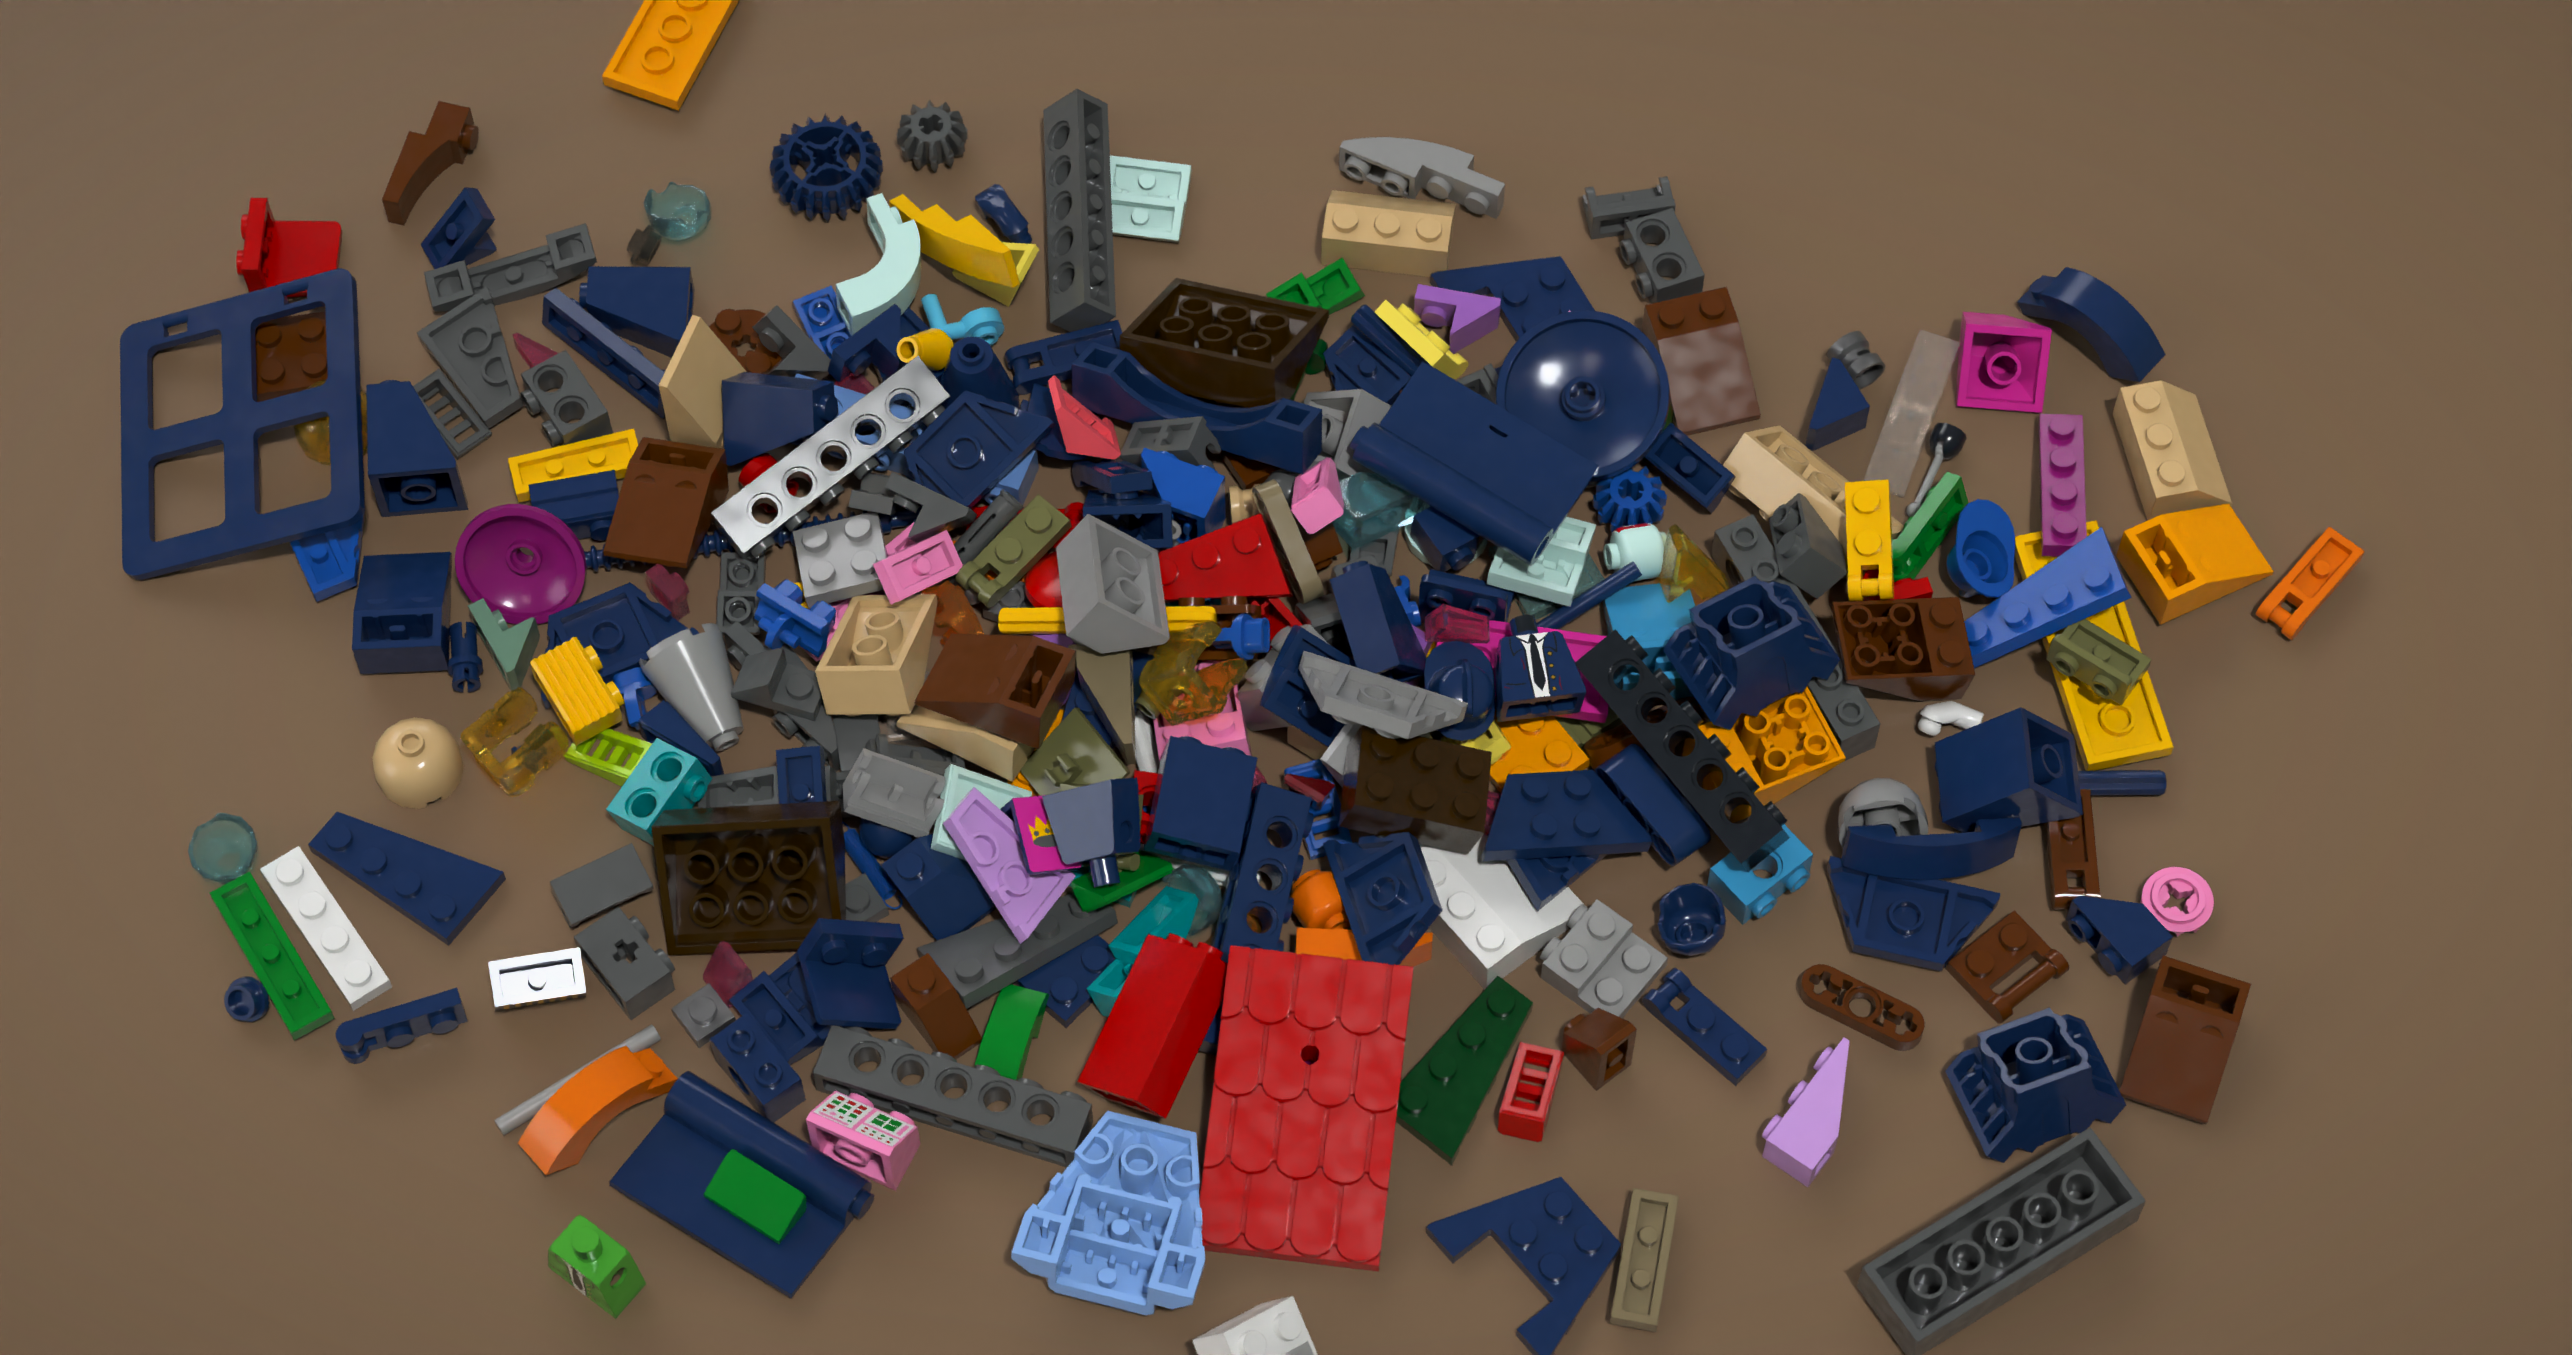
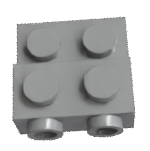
M1596 899L1590 908L1582 904L1576 909L1567 924L1571 930L1563 940L1555 936L1545 946L1540 955V959L1544 961L1542 963L1541 979L1588 1013H1592L1599 1007L1623 1018L1667 966L1668 957L1632 932V923Z

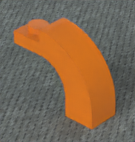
M627 1046L618 1048L589 1064L558 1089L531 1120L518 1144L545 1175L574 1166L580 1162L591 1141L608 1122L622 1111L637 1103L668 1093L678 1078L651 1048L632 1053Z

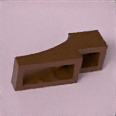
M438 101L425 135L409 131L382 198L388 222L405 225L410 212L427 187L454 163L463 165L468 150L475 148L479 129L478 126L474 125L469 107Z

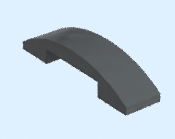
M586 223L545 235L547 245L469 269L465 260L424 272L434 311H450L487 286L494 306L536 295L579 275L597 262Z

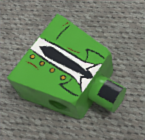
M580 1214L575 1217L548 1249L549 1268L615 1319L646 1285L630 1252ZM619 1274L621 1278L614 1285L610 1286L612 1277Z

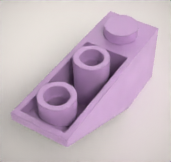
M1843 1037L1835 1049L1828 1046L1822 1052L1813 1068L1817 1071L1809 1084L1802 1080L1797 1085L1788 1100V1103L1792 1105L1783 1118L1776 1114L1762 1134V1138L1766 1140L1762 1157L1806 1187H1809L1833 1155L1837 1143L1850 1042L1845 1037Z

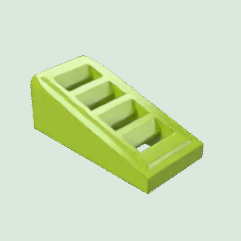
M608 728L577 746L573 742L564 757L568 762L622 787L653 743ZM597 739L601 742L593 755H587ZM612 747H615L607 762L604 761ZM628 754H631L625 766L621 767Z

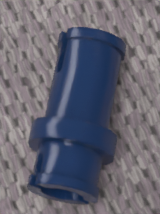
M462 622L454 623L449 627L451 658L447 662L449 675L453 678L452 688L458 692L464 691L463 681H467L468 692L475 691L481 686L479 675L483 671V662L478 656L477 626L471 622H466L465 638L462 637Z

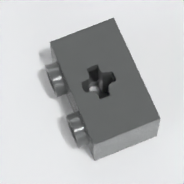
M618 906L574 936L577 948L580 947L582 960L627 1017L632 1020L675 990L671 975L675 971V967L661 948L654 951L646 940L649 938V935L636 916L628 919Z

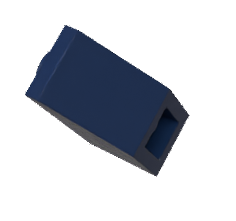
M2079 895L2072 900L2066 917L2073 935L2079 941L2087 942L2098 954V960L2102 967L2109 974L2117 975L2125 985L2159 961L2163 955L2165 956L2173 938L2142 903Z

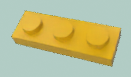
M634 428L508 458L518 503L531 500L528 486L530 484L615 470L617 479L624 478L628 463L638 447Z

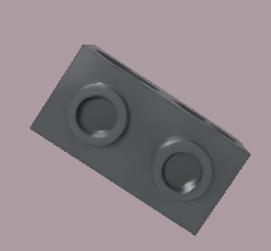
M1673 208L1626 222L1624 240L1620 241V250L1627 265L1632 264L1637 273L1636 284L1643 299L1648 298L1652 304L1702 292L1705 274ZM1645 243H1655L1657 246H1649ZM1663 276H1670V277H1673L1674 279H1672V280H1667V279H1664V278H1662V277H1663Z
M566 350L521 373L525 391L520 393L521 398L531 415L539 413L544 423L541 424V427L552 446L557 444L562 446L613 433L607 409ZM551 388H560L555 392H546ZM571 419H581L576 423H567Z

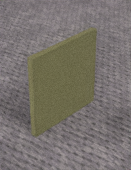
M1075 707L1043 741L1041 747L1031 754L1020 770L1040 796L1059 792L1060 783L1089 785L1110 779H1124L1131 773L1078 707Z

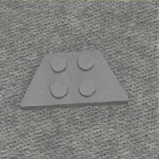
M1304 651L1299 665L1301 675L1321 712L1331 714L1338 722L1350 725L1359 723L1374 728L1378 734L1387 738L1402 737L1410 739L1463 722L1468 706L1466 702Z

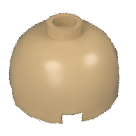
M414 717L395 723L386 729L378 739L372 757L375 779L387 799L401 807L415 809L428 807L427 803L433 802L440 797L443 801L451 796L460 784L464 770L459 744L445 726L432 719Z

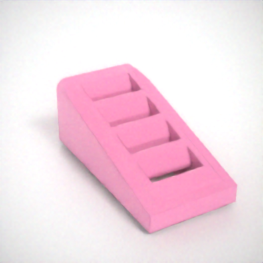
M1331 457L1323 459L1306 470L1304 474L1295 477L1291 511L1309 534H1314L1341 517L1344 513V502L1336 465Z

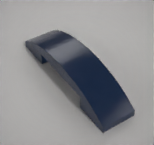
M2020 817L1980 819L1976 822L1974 832L1896 836L1891 824L1849 826L1841 862L1843 866L1857 871L1891 878L1929 880L1967 876L1996 867L2014 857L2022 822Z

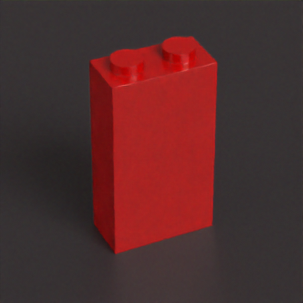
M1169 933L1166 939L1148 934L1077 1082L1106 1100L1166 1119L1224 998L1228 966L1227 963L1221 960L1224 953L1203 942H1198L1197 947H1193L1191 942L1172 933Z

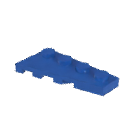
M2102 527L1964 621L1974 668L2131 598L2108 537Z

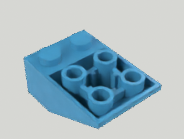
M1688 581L1628 586L1605 599L1603 607L1608 635L1615 629L1624 640L1632 635L1648 654L1642 660L1652 673L1660 668L1676 687L1670 695L1675 700L1694 697L1663 651L1675 630L1691 623L1689 609L1695 607ZM1635 672L1626 674L1621 679L1620 689H1633L1639 682L1640 674Z

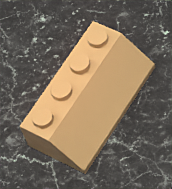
M1780 425L1745 432L1723 464L1725 468L1736 476L1729 490L1742 499H1749L1759 507V514L1768 522L1775 510L1782 504L1789 502L1796 494L1800 493L1805 496L1841 543L1848 570L1845 482L1849 481ZM1891 516L1892 539H1897L1903 531L1904 525ZM1848 573L1841 579H1848Z

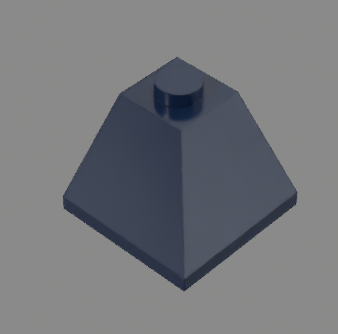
M933 834L916 838L881 864V866L937 941L968 930L997 907L967 861L931 849Z

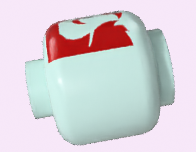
M1651 523L1621 526L1612 532L1610 543L1604 545L1603 556L1607 569H1613L1614 572L1633 561L1642 574L1641 577L1634 581L1657 578L1663 573L1664 567L1668 566L1671 561V548L1665 532H1659L1658 528Z

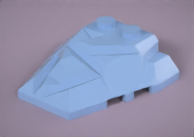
M1107 1110L1074 1151V1160L1062 1174L1058 1172L1049 1183V1191L1037 1205L1033 1203L1025 1212L1011 1252V1259L1029 1273L1045 1277L1048 1287L1055 1293L1145 1316L1153 1314L1157 1306L1176 1309L1193 1305L1205 1266L1196 1132Z

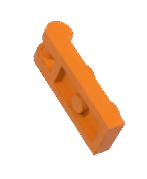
M2329 526L2262 602L2256 612V616L2266 623L2271 620L2282 628L2280 633L2293 640L2302 630L2305 623L2360 562L2365 551ZM2285 600L2297 607L2293 614L2281 607Z

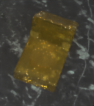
M1676 524L1668 528L1663 553V564L1659 575V582L1668 603L1675 600L1691 587L1703 600L1707 597L1712 598L1730 589L1726 575Z

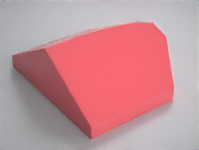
M1053 375L1048 380L1067 453L1116 460L1121 455L1113 422L1107 417L1102 420L1062 389L1060 379Z

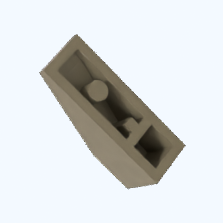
M1078 644L1068 645L1069 649L1076 651L1075 671H1078L1081 689L1126 763L1135 764L1133 649L1101 654L1087 646Z

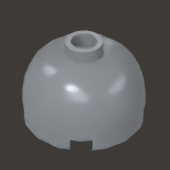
M1873 778L1863 781L1849 791L1839 806L1837 830L1842 848H1844L1849 826L1891 824L1896 836L1928 835L1927 815L1921 800L1913 790L1901 781L1891 778Z

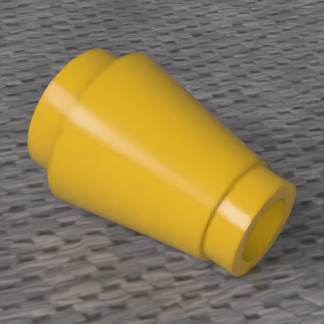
M930 328L902 338L897 344V355L905 363H909L919 356L929 370L938 371L946 366L954 345L951 338L944 331Z

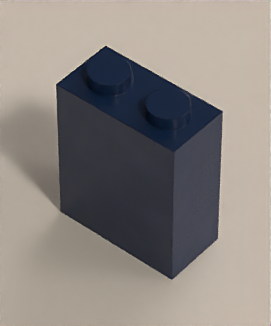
M1170 736L1161 755L1143 850L1231 871L1241 851L1257 757L1246 755L1237 748L1225 747L1221 749L1205 745L1193 737L1183 736L1177 738Z

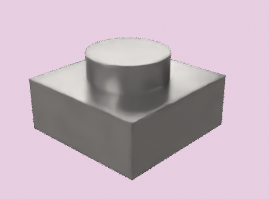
M710 983L672 1007L673 1015L698 1048L710 1042V1038L736 1021L733 1013Z

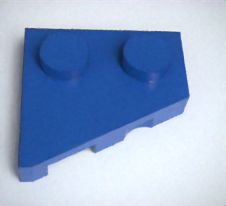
M365 511L362 518L352 526L289 542L316 602L357 586Z

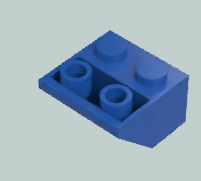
M1144 448L1141 453V467L1152 472L1153 489L1143 490V493L1171 502L1172 520L1176 521L1181 527V535L1178 538L1180 544L1220 529L1226 519L1225 476L1209 466H1195L1181 461L1167 451L1156 452Z

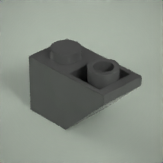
M1796 494L1789 502L1782 504L1769 518V524L1780 575L1818 599L1848 573L1842 545L1802 494Z

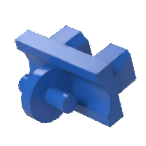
M785 579L775 588L764 583L757 590L756 596L759 597V604L754 619L759 621L758 627L767 632L765 646L773 650L781 648L786 643L794 649L800 646L817 657L826 650L828 633L835 624L836 610L834 607L824 601H817L810 609L800 605L803 599V592L798 585L788 579Z

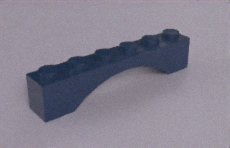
M1091 342L1072 363V396L1095 414L1106 415L1129 422L1132 425L1134 422L1203 416L1207 421L1206 426L1216 437L1221 450L1300 474H1304L1322 452V409L1286 398L1267 405L1251 408H1228L1205 403L1184 395L1163 383L1145 369L1129 352Z

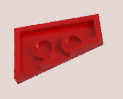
M1261 513L1158 552L1165 603L1178 602V598L1191 597L1205 598V601L1221 599V597L1246 596L1247 599L1276 596L1277 598L1293 597L1266 521Z

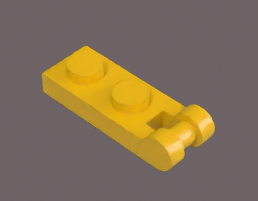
M1889 479L1845 482L1849 601H1863L1864 596H1880V600L1894 599ZM1879 569L1878 578L1863 579V570Z

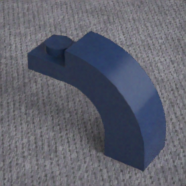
M2065 267L2057 277L2042 275L2031 284L2029 290L2017 301L2023 315L2056 320L2079 332L2095 349L2109 377L2141 382L2165 356L2155 333L2142 315L2113 288L2080 270Z

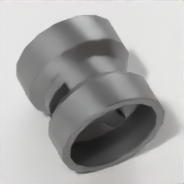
M1853 331L1838 339L1828 350L1827 357L1830 361L1832 357L1840 359L1859 390L1875 382L1884 372L1886 365L1877 353L1870 352L1868 349L1869 342L1862 332Z

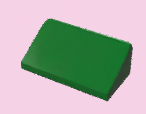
M1139 850L1136 852L1140 857L1138 869L1136 871L1123 870L1120 872L1121 883L1094 888L1092 875L1089 872L1073 880L1071 887L1083 912L1086 911L1088 913L1172 873L1171 870H1174L1172 863Z
M731 1149L725 1156L704 1192L706 1199L777 1244L782 1242L807 1211L804 1193L734 1149Z

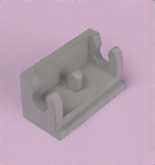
M863 748L843 783L844 812L916 837L929 835V830L944 804V800L938 797L945 786V776Z

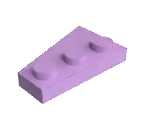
M974 787L965 795L944 821L943 825L1021 944L1034 931L1075 878V875L1071 871L1028 874L1015 822Z

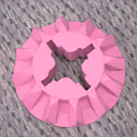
M2168 867L2155 872L2148 878L2142 890L2140 903L2144 904L2168 931L2175 932L2178 937L2184 932L2193 931L2196 933L2202 925L2208 922L2213 911L2214 898L2210 886L2199 874L2182 867ZM2171 894L2176 899L2183 897L2186 899L2189 897L2184 904V912L2180 911L2176 906L2164 908L2168 904Z

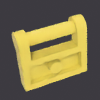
M1385 300L1376 309L1375 313L1432 367L1454 380L1465 372L1469 364L1468 361L1459 353L1453 354L1449 350L1450 346L1433 330L1428 331L1420 323L1419 315L1404 303L1397 309Z

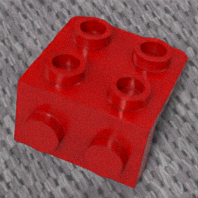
M250 198L248 214H243L241 218V235L245 240L244 250H238L236 256L237 273L244 276L249 292L338 269L342 240V228L338 222L275 221L267 198ZM307 290L287 295V297H307Z

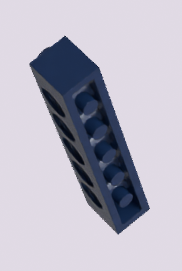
M1262 782L1252 789L1241 851L1229 872L1212 943L1213 947L1224 953L1221 960L1228 964L1230 945L1251 947V949L1283 951L1284 941L1279 940L1282 924L1288 922L1294 906V899L1289 897L1292 881H1297L1303 867L1304 857L1299 855L1302 838L1306 839L1313 824L1314 815L1309 812L1311 797ZM1267 829L1275 830L1280 835L1282 840L1281 848L1273 846L1268 841ZM1258 871H1262L1270 877L1272 881L1271 890H1266L1259 885L1257 881ZM1248 913L1254 914L1260 919L1262 923L1261 933L1254 932L1248 926ZM1223 1000L1198 1051L1217 1056Z

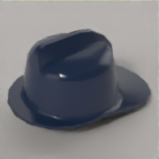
M1450 641L1435 647L1425 661V689L1468 703L1463 722L1436 731L1449 739L1457 741L1475 739L1485 733L1494 720L1496 698L1494 673L1491 663L1480 649L1470 643Z

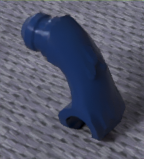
M994 184L975 196V200L985 220L991 217L999 226L1003 236H1007L1011 243L1031 244L1032 237L1028 233V221L999 184Z

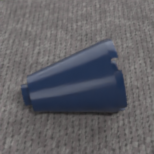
M966 337L956 342L951 349L940 384L950 395L949 402L944 408L947 409L967 390L985 396L987 399L1003 402L1019 409L1018 392L990 344L978 337Z

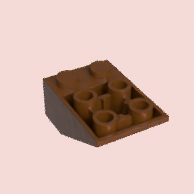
M643 437L627 466L603 549L604 556L687 569L712 523L711 512L723 503L729 491L725 449Z
M1959 597L1832 602L1831 608L1846 683L1918 701L1962 699L1975 676V670Z
M951 634L917 695L915 705L1039 749L1074 684L1076 651L1036 636Z
M2163 955L2150 989L2119 1091L2122 1097L2207 1124L2251 984Z

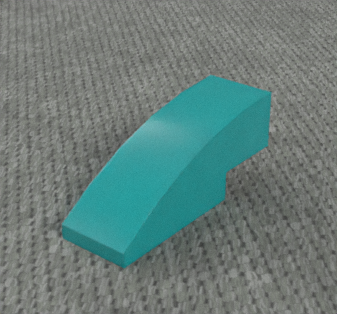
M1165 886L1108 945L1115 960L1087 988L1101 1015L1109 1017L1148 934L1166 939L1168 934L1172 933L1186 939L1199 903L1196 894Z

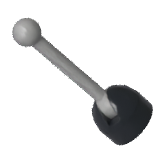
M1937 423L1929 440L1930 451L1935 455V458L1915 501L1907 506L1906 513L1909 518L1914 516L1923 504L1943 459L1950 460L1956 457L1962 450L1967 436L1959 428L1947 423Z

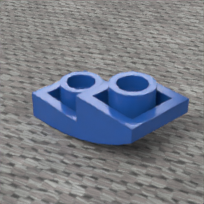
M832 285L792 302L794 311L805 334L831 359L833 349L851 337L837 309V296Z

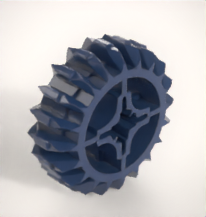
M825 114L822 122L815 123L808 116L805 127L793 123L791 128L792 135L781 133L780 145L774 146L772 152L773 160H771L770 173L773 176L772 184L776 193H779L783 204H791L792 210L796 215L806 210L810 220L817 214H823L824 219L828 222L831 214L839 213L845 220L847 209L851 208L860 213L862 201H866V198L874 196L873 190L879 189L881 184L880 176L883 172L880 148L877 146V143H873V136L869 130L862 132L861 126L857 121L847 126L846 120L842 115L836 122H830V118ZM850 156L859 163L855 171L850 169L847 163V159ZM798 164L805 169L806 176L803 180L794 173Z

